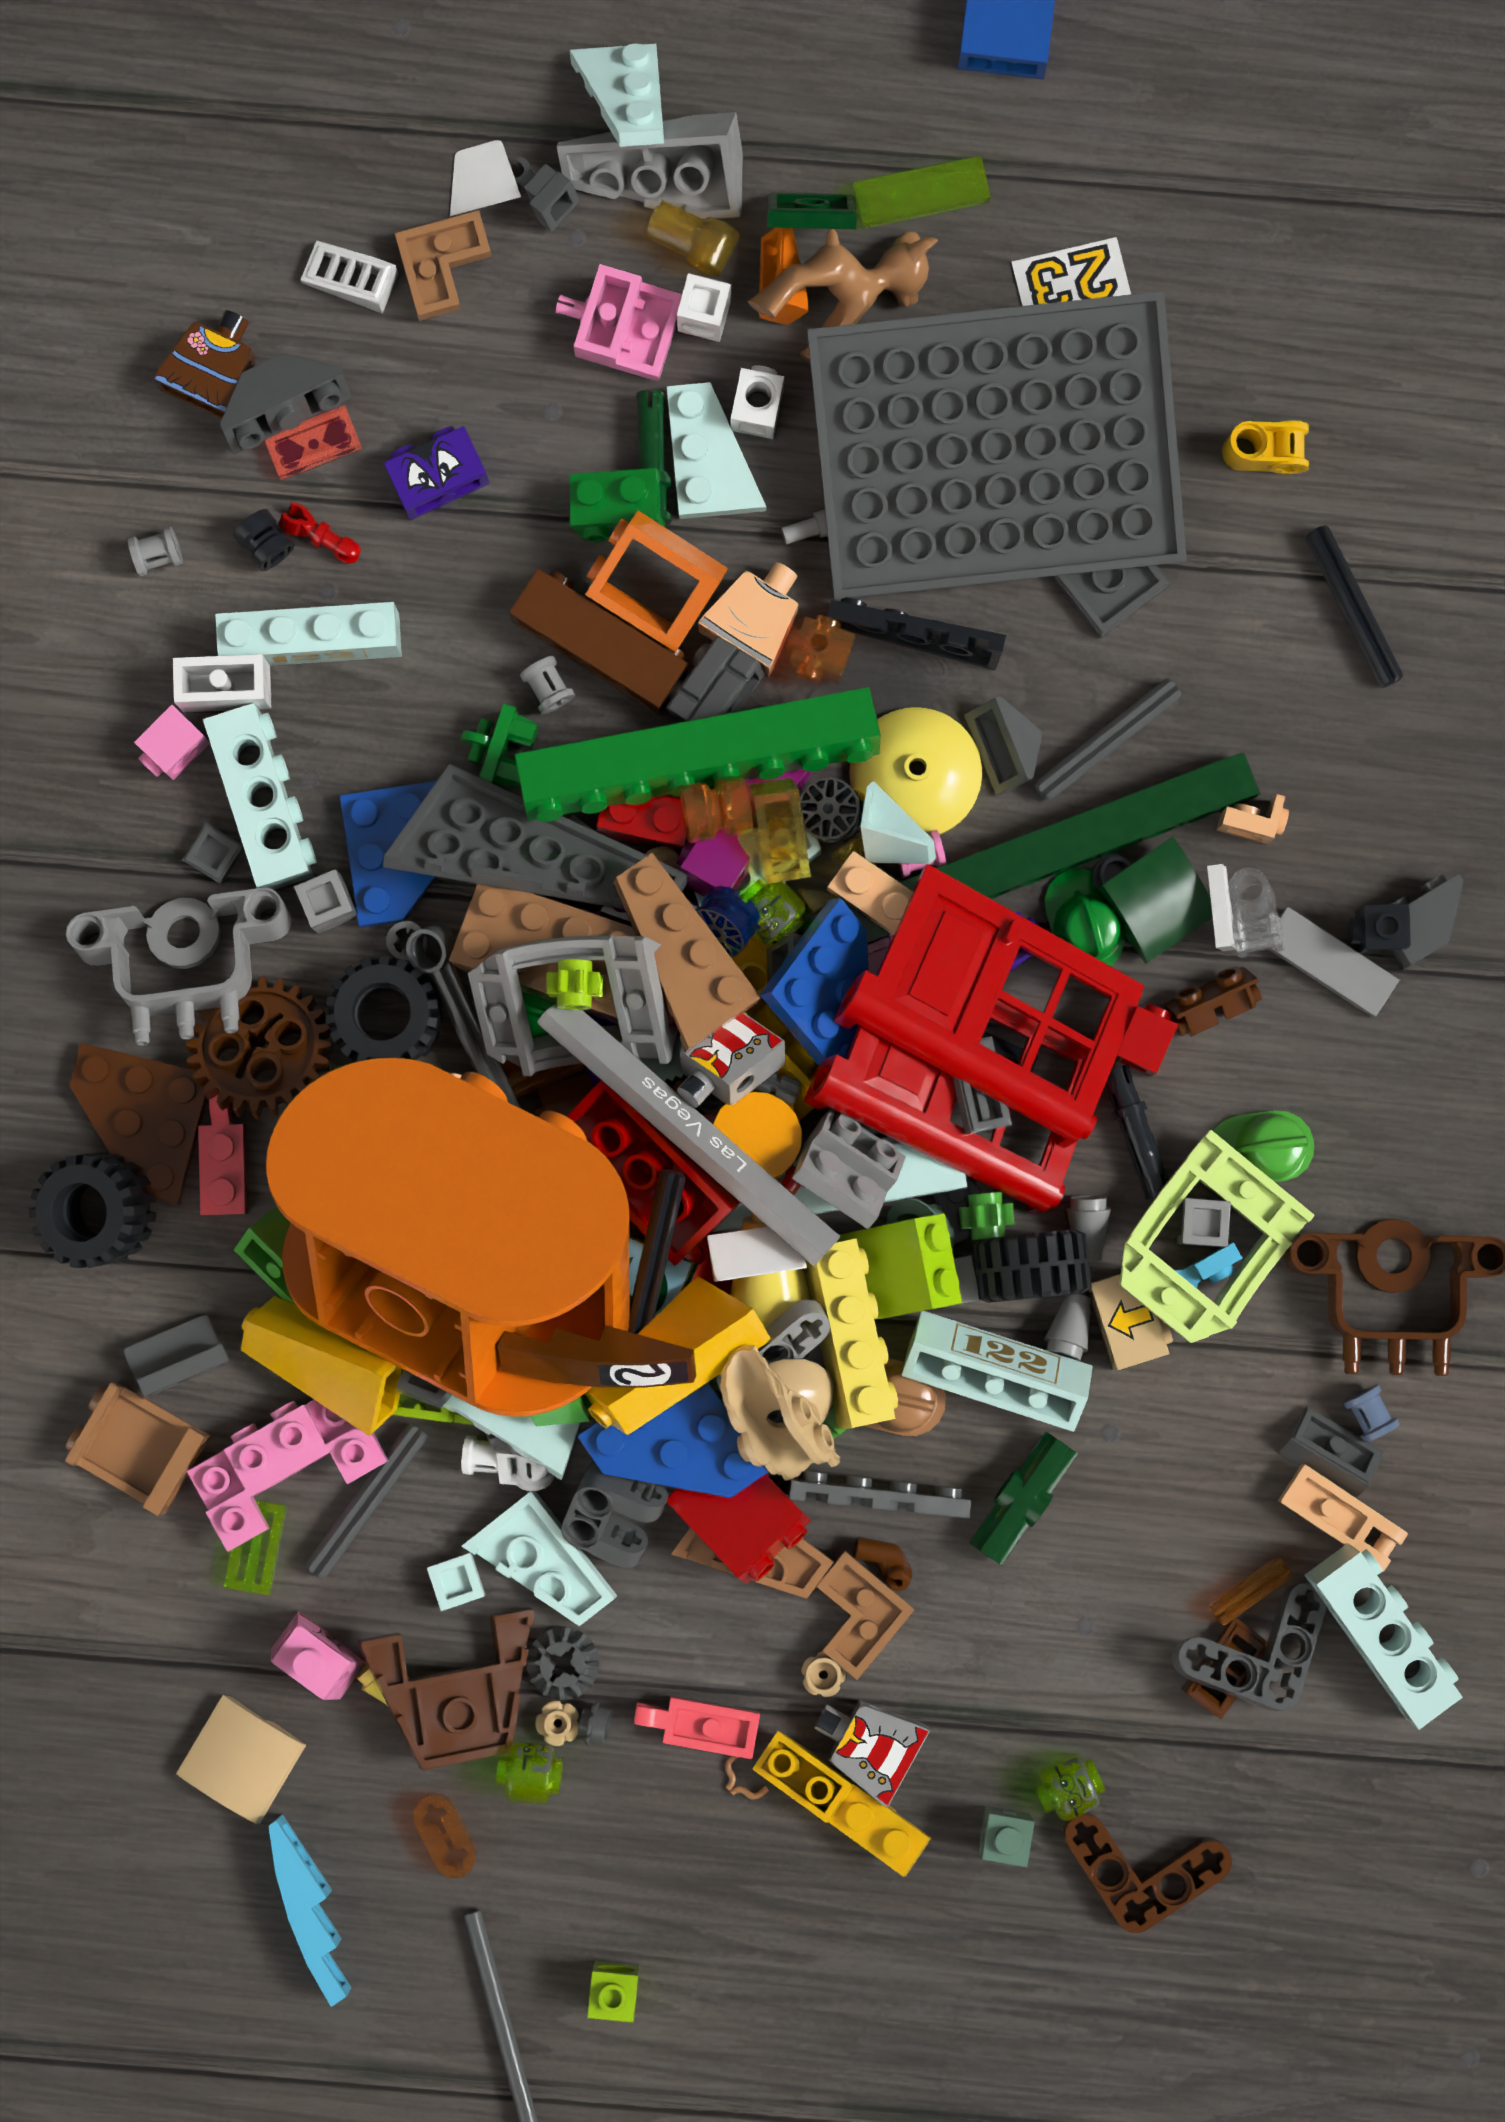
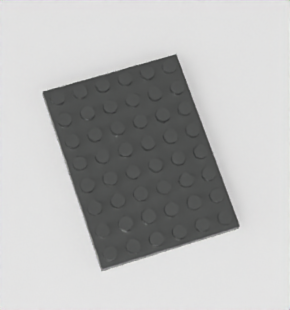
M1164 291L807 329L834 599L1187 562Z

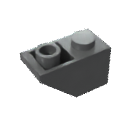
M1441 874L1419 887L1423 896L1409 903L1404 896L1392 903L1407 904L1410 911L1411 946L1405 950H1390L1402 970L1450 942L1464 883L1460 874L1448 881Z

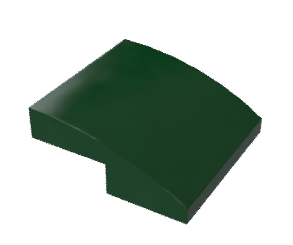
M1173 836L1098 888L1124 925L1120 929L1145 964L1213 917L1211 899L1189 859Z

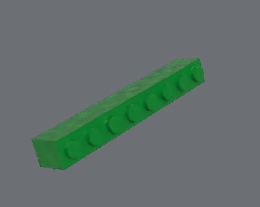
M866 687L515 754L527 820L551 822L561 818L564 814L580 811L587 814L598 813L606 809L607 806L622 803L640 805L650 801L653 797L669 794L675 797H682L692 794L696 789L711 786L717 788L733 787L742 780L758 777L762 780H771L782 776L785 772L800 769L809 772L824 769L829 764L842 761L861 763L869 760L874 755L880 754L881 734L870 688Z

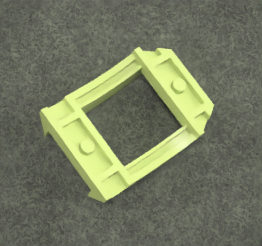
M1209 1130L1165 1184L1125 1241L1120 1286L1190 1343L1207 1338L1218 1332L1232 1329L1248 1301L1290 1247L1292 1240L1315 1215L1216 1133ZM1198 1181L1202 1182L1223 1201L1231 1202V1207L1263 1233L1239 1264L1236 1272L1229 1278L1214 1302L1149 1250V1247L1164 1225Z

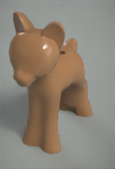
M830 229L827 233L826 244L819 248L812 257L803 264L789 265L767 287L750 298L747 303L757 312L763 315L767 314L771 318H776L781 309L797 291L805 287L827 286L839 301L821 328L856 324L883 290H889L893 293L900 306L904 308L909 307V305H914L918 302V292L928 279L929 264L926 253L938 242V239L935 237L920 239L917 232L906 231L896 239L892 247L885 251L873 269H865L844 246L840 245L837 232L834 229ZM807 345L800 353V356L810 365L809 346Z

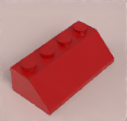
M602 1080L567 1116L581 1128L587 1138V1142L604 1154L616 1169L626 1191L629 1204V1219L645 1236L660 1171L662 1169H673L684 1174L686 1180L668 1255V1260L674 1266L681 1262L741 1204L738 1199Z

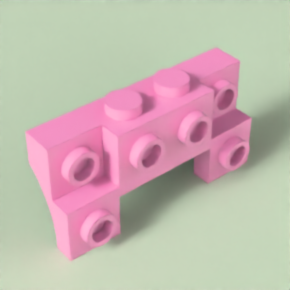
M312 1400L300 1407H297L295 1401H292L270 1414L274 1420L272 1423L259 1430L255 1423L236 1432L231 1436L234 1442L233 1445L188 1470L187 1473L208 1509L206 1511L208 1518L225 1549L229 1552L270 1529L254 1496L329 1454H331L347 1484L388 1462L374 1432L368 1436L316 1400Z

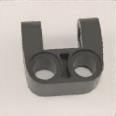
M591 1461L561 1528L563 1538L570 1545L583 1549L616 1566L623 1568L636 1566L641 1561L648 1544L647 1535L637 1525L613 1515L612 1512L614 1510L640 1522H653L662 1514L668 1499L667 1490L663 1485L602 1474L595 1462ZM641 1497L648 1499L649 1502L641 1499ZM622 1542H623V1543H626V1544H628L630 1547H626V1546L622 1545L621 1543H622Z

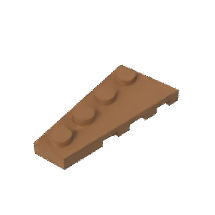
M653 853L615 878L614 885L637 936H646L661 944L654 952L661 990L664 994V1003L670 1017L673 1016L681 1034L680 1040L685 1052L759 1002L761 999L759 994Z

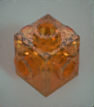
M817 615L814 620L805 616L801 629L793 626L785 647V652L791 653L790 667L797 669L795 674L807 681L820 683L821 679L840 684L854 646L856 634L840 629L841 623L832 618ZM814 647H821V648H823L824 650H823V651H815L813 648H814Z

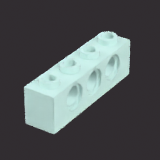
M252 703L203 719L256 887L275 890L314 877L310 865L317 863L310 839H301L296 824L303 821V816L296 797L288 798L283 781L290 780V776L282 754L274 755L270 740L277 738L269 713L261 714L257 706ZM245 747H259L260 756L254 764L245 766L239 763V754ZM262 787L272 788L273 799L270 804L265 807L253 806L252 797L256 790ZM278 828L286 830L287 840L281 848L268 849L266 847L265 840L270 831Z
M1347 1543L1305 1574V1577L1405 1719L1420 1730L1463 1698L1454 1686V1683L1459 1678L1444 1658H1440L1437 1661L1428 1649L1434 1643L1425 1629L1417 1621L1411 1624L1403 1611L1408 1608V1605L1399 1592L1392 1585L1386 1589L1377 1575L1383 1572L1373 1555L1367 1549L1360 1552ZM1368 1587L1370 1595L1367 1602L1362 1606L1354 1607L1353 1599L1357 1591ZM1394 1624L1395 1632L1393 1637L1387 1642L1380 1643L1379 1634L1382 1628L1386 1625ZM1419 1660L1420 1669L1418 1673L1412 1678L1405 1679L1404 1672L1407 1665L1412 1661Z

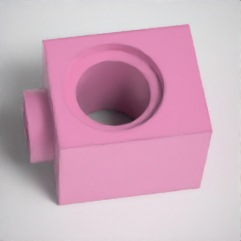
M173 705L134 742L144 752L138 759L156 777L164 771L172 780L210 744L208 739Z

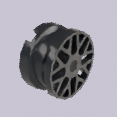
M832 777L818 779L809 784L801 794L799 807L801 817L803 813L802 826L818 840L829 844L845 843L854 838L860 831L864 802L860 794L843 780Z

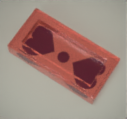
M345 405L305 420L296 428L285 430L265 440L281 481L362 450Z

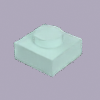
M471 1552L427 1567L441 1611L485 1596Z

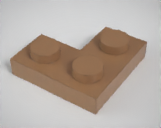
M474 211L395 233L419 321L461 310L450 268L492 257L480 211Z
M844 1550L816 1586L850 1614L822 1648V1651L858 1680L915 1609Z

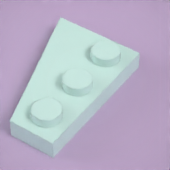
M630 44L627 46L570 50L571 65L576 73L580 72L583 77L587 92L590 97L594 96L599 104L601 115L619 146L664 144L656 44Z
M711 383L667 386L679 519L766 511L765 502Z

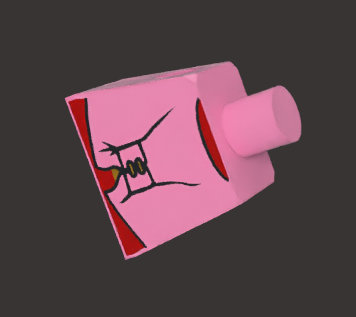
M299 1611L271 1648V1662L323 1700L341 1699L366 1664L365 1659Z

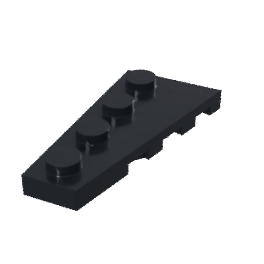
M848 597L842 598L841 601L831 600L826 618L827 627L991 670H996L1007 636L937 620L910 616L905 612L887 608L880 610L867 607L866 603Z

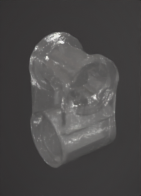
M1244 868L1237 871L1229 882V895L1233 915V936L1238 957L1240 959L1247 958L1250 952L1275 948L1277 952L1284 951V938L1277 912L1275 894L1267 877L1255 868ZM1252 885L1262 887V892L1258 898L1252 901L1241 899L1242 893L1247 887Z

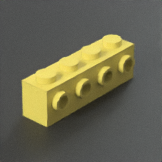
M857 1238L837 1242L815 1266L806 1260L807 1268H804V1273L811 1299L821 1305L830 1321L829 1333L820 1343L825 1370L830 1373L835 1385L833 1408L838 1430L896 1419L894 1409L898 1407V1398L893 1383L887 1381L884 1364L888 1362V1352L884 1339L878 1337L874 1319L878 1318L877 1301L872 1292L868 1293L865 1275L869 1271L867 1255L862 1247L858 1248Z

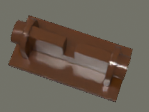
M1232 967L1219 972L1215 976V980L1200 987L1189 986L1178 991L1175 994V998L1165 1002L1164 1005L1177 1018L1174 1020V1023L1179 1024L1177 1027L1179 1035L1182 1037L1189 1034L1192 1037L1219 1024L1214 1011L1215 1008L1221 1007L1224 1017L1228 1020L1255 1008V1002L1262 1000V996L1256 986L1259 980L1245 967Z

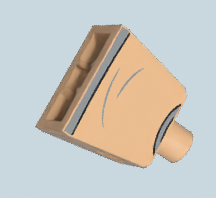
M775 562L764 581L754 574L745 571L698 622L699 633L712 641L716 636H720L738 650L756 659L760 663L765 675L769 677L798 613V603L786 595L798 576L790 568L779 562Z

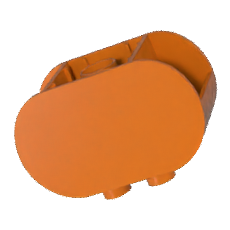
M376 1058L337 1068L304 1088L290 1102L280 1116L271 1135L267 1150L266 1173L269 1189L276 1206L284 1217L291 1222L283 1245V1273L288 1292L295 1305L304 1315L325 1329L489 1413L510 1417L538 1415L563 1407L592 1388L590 1386L548 1382L504 1372L501 1368L498 1344L504 1331L549 1343L555 1328L596 1340L600 1339L606 1325L628 1331L630 1317L629 1204L626 1191L614 1166L604 1154L587 1142L584 1132L575 1122L554 1111H544L537 1117L508 1103L506 1095L499 1086L481 1074L466 1072L459 1079L429 1063L405 1058Z

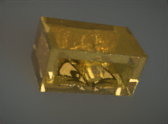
M786 778L747 785L759 870L765 883L770 884L811 877L799 789L793 779Z

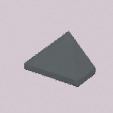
M1001 696L995 697L964 714L996 796L1002 795L1033 779L1043 735L1042 730Z

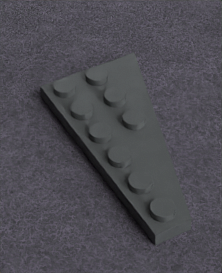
M449 764L384 855L383 867L625 909L614 885V880L618 875L647 857V855L563 816L551 822L528 821L522 797ZM660 862L682 892L687 884L688 874Z

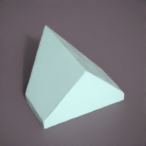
M872 781L866 788L860 826L866 860L870 863L930 864L936 859L934 840Z

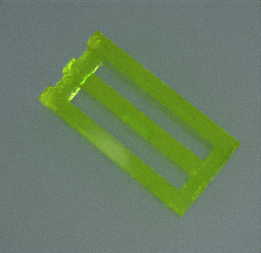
M255 1500L265 1520L267 1512L274 1513L261 1584L254 1582L264 1532L252 1538L244 1581L237 1580L243 1544L231 1550L224 1588L270 1595L287 1505Z

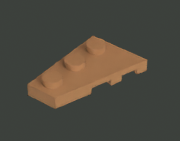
M691 1528L688 1529L671 1553V1555L733 1574ZM802 1539L791 1549L784 1547L772 1559L775 1562L773 1568L756 1582L807 1599L834 1561L805 1539Z

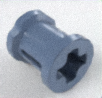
M1379 1384L1367 1387L1343 1401L1345 1408L1352 1410L1363 1430L1361 1438L1364 1442H1370L1382 1437L1400 1425L1397 1418H1391L1379 1396L1382 1391Z

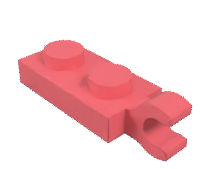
M217 1095L209 1099L212 1125L198 1126L200 1215L248 1214L246 1125H232V1103L226 1109L221 1110L216 1102Z
M671 1696L668 1709L637 1702L634 1724L664 1729L662 1742L665 1744L752 1759L760 1712Z

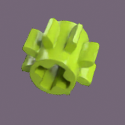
M582 959L559 960L558 972L546 973V994H549L551 998L557 997V1008L588 1010L591 1009L592 997H603V975H600V972H592V961Z

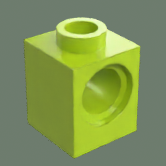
M594 1961L587 2018L633 2023L640 1965Z

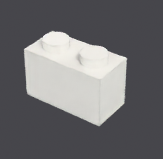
M262 654L173 658L174 703L182 712L227 711L252 703L258 709H271L270 664Z

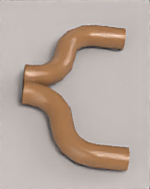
M729 1756L725 1763V1771L729 1777V1782L725 1785L733 1796L736 1793H742L752 1800L763 1797L769 1791L766 1786L756 1793H752L742 1786L733 1787L736 1777L731 1766L739 1757Z

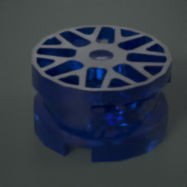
M717 886L709 890L701 901V906L695 910L729 956L735 957L743 951L749 940L759 929L758 922L761 917L757 907L751 900L745 903L738 897L740 891L730 887Z

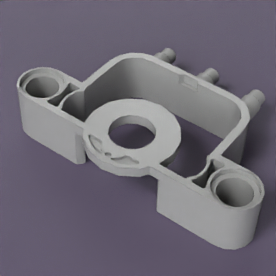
M255 888L213 894L207 900L211 908L206 903L195 898H177L162 905L154 912L151 918H144L135 906L86 912L75 916L69 922L66 929V937L69 944L85 963L95 966L112 964L115 989L131 1008L132 1030L135 1034V1043L137 1045L144 1046L150 1042V1017L176 1013L180 1037L182 1039H191L194 1036V1011L221 1007L224 1031L235 1033L238 1030L239 1020L238 1001L246 996L252 981L249 944L281 939L291 928L292 919L290 912L276 891L270 888ZM276 909L275 914L270 919L258 920L261 913L265 910ZM238 914L237 921L233 927L235 969L231 977L225 982L217 985L147 995L131 994L130 955L124 947V937L129 929L148 927L146 938L149 948L161 963L171 968L189 969L201 965L213 955L217 948L221 933L217 917ZM183 918L196 921L199 924L200 933L195 943L186 948H176L170 945L167 935L173 923ZM100 933L97 941L90 945H84L87 937Z

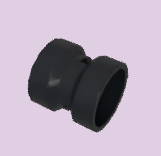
M262 509L250 515L233 533L234 538L241 547L248 548L252 552V561L260 571H267L278 565L295 547L294 542L287 533L279 532L276 528V520L268 509Z

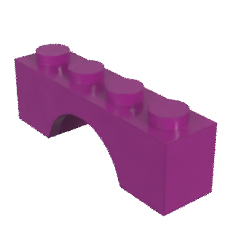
M800 769L785 772L782 776L771 780H762L759 777L742 780L733 787L724 788L723 794L727 796L719 808L713 805L706 813L700 825L703 833L696 844L689 841L678 857L677 864L680 866V871L688 874L686 887L725 909L748 874L750 857L742 848L737 837L736 828L739 821L748 811L760 804L773 801L793 803L813 771L809 772Z

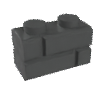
M716 636L711 645L705 643L698 649L692 661L693 670L685 681L679 679L667 698L669 704L666 706V709L678 723L739 712L765 673L756 659L738 650L720 636Z

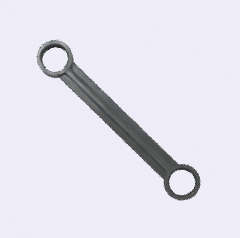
M432 924L413 932L406 944L408 960L414 968L417 967L421 972L430 974L475 1073L481 1074L493 1081L504 1092L508 1103L520 1108L500 1062L486 1053L476 1010L456 967L449 961L457 940L456 936L448 927L441 924ZM426 934L436 938L441 946L442 957L439 963L430 960L424 952L423 939Z

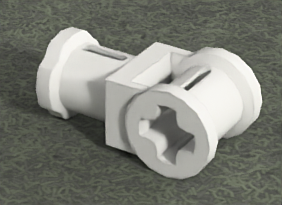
M467 1435L464 1440L461 1458L463 1474L473 1475L474 1472L499 1474V1484L517 1485L522 1490L527 1491L545 1489L554 1480V1475L549 1473L546 1467L531 1458L528 1460L515 1452L510 1445L494 1450L489 1441L477 1440L476 1436ZM531 1472L532 1478L528 1477V1473Z

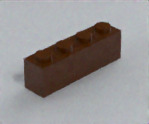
M538 568L509 612L512 622L660 716L668 704L667 698L678 680H683L688 673V663L683 660L685 654L680 649L674 652L663 644L655 643L646 637V633L625 620L622 622L609 613L610 610L588 596L585 598L573 591L572 587L574 584L559 572L552 570L548 575Z

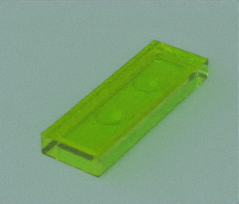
M982 156L857 181L853 185L862 229L989 203L991 199Z

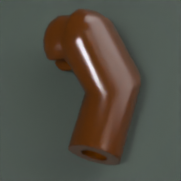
M857 1537L854 1559L876 1563L887 1586L891 1590H905L910 1584L912 1569L901 1548L894 1543Z

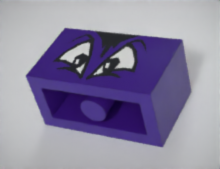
M453 426L443 428L430 437L431 441L416 448L414 445L401 447L390 455V460L384 462L388 475L410 521L489 485L487 473L464 426L457 429Z

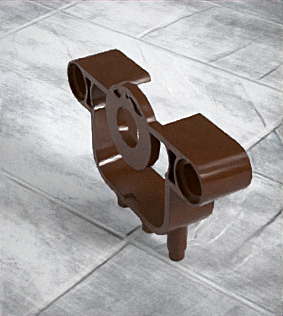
M1397 1219L1379 1221L1366 1229L1364 1234L1308 1233L1297 1235L1283 1254L1285 1263L1295 1273L1328 1275V1316L1334 1329L1343 1335V1362L1346 1374H1357L1359 1372L1361 1338L1388 1339V1362L1391 1375H1402L1404 1373L1406 1339L1432 1340L1434 1374L1436 1376H1447L1449 1374L1451 1337L1457 1334L1465 1324L1467 1314V1278L1496 1277L1505 1272V1242L1500 1238L1490 1236L1429 1237L1424 1236L1421 1230L1411 1223ZM1392 1238L1405 1243L1410 1253L1407 1267L1400 1273L1395 1274L1383 1270L1378 1264L1376 1257L1381 1243ZM1304 1241L1312 1243L1317 1249V1259L1310 1267L1303 1265L1297 1257L1298 1247ZM1342 1241H1356L1358 1243L1355 1256L1359 1272L1371 1286L1377 1290L1389 1293L1408 1291L1418 1285L1429 1270L1431 1260L1429 1246L1433 1243H1450L1449 1245L1454 1251L1455 1258L1449 1270L1450 1316L1445 1327L1432 1333L1359 1331L1350 1327L1345 1321L1342 1311L1343 1274L1341 1272L1342 1266L1337 1259V1250ZM1484 1245L1492 1248L1496 1257L1495 1264L1489 1270L1481 1267L1477 1259L1478 1251Z

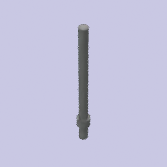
M481 1909L463 1914L517 2116L519 2122H538Z

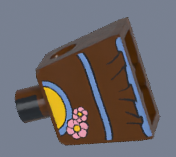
M225 310L216 330L199 322L192 323L155 373L153 379L159 389L168 395L222 419L242 372L253 368L256 358L251 348L240 342L249 322L237 313Z

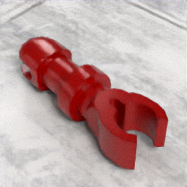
M291 502L288 516L286 513H281L278 525L286 533L293 536L310 538L311 545L316 548L321 546L327 548L334 553L333 557L343 563L353 564L358 560L361 548L356 541L347 536L342 538L332 532V526L324 521L320 524L317 523L309 510L301 504Z

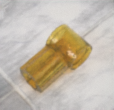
M663 200L652 214L646 231V238L686 256L687 261L696 269L715 277L721 275L740 238L739 233L733 227L721 220L711 217L703 220Z

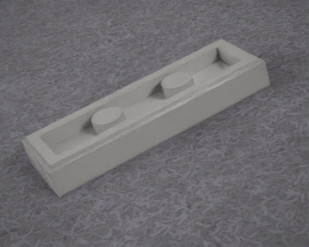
M1289 907L1285 908L1262 943L1263 947L1372 1018L1377 1016L1400 981Z

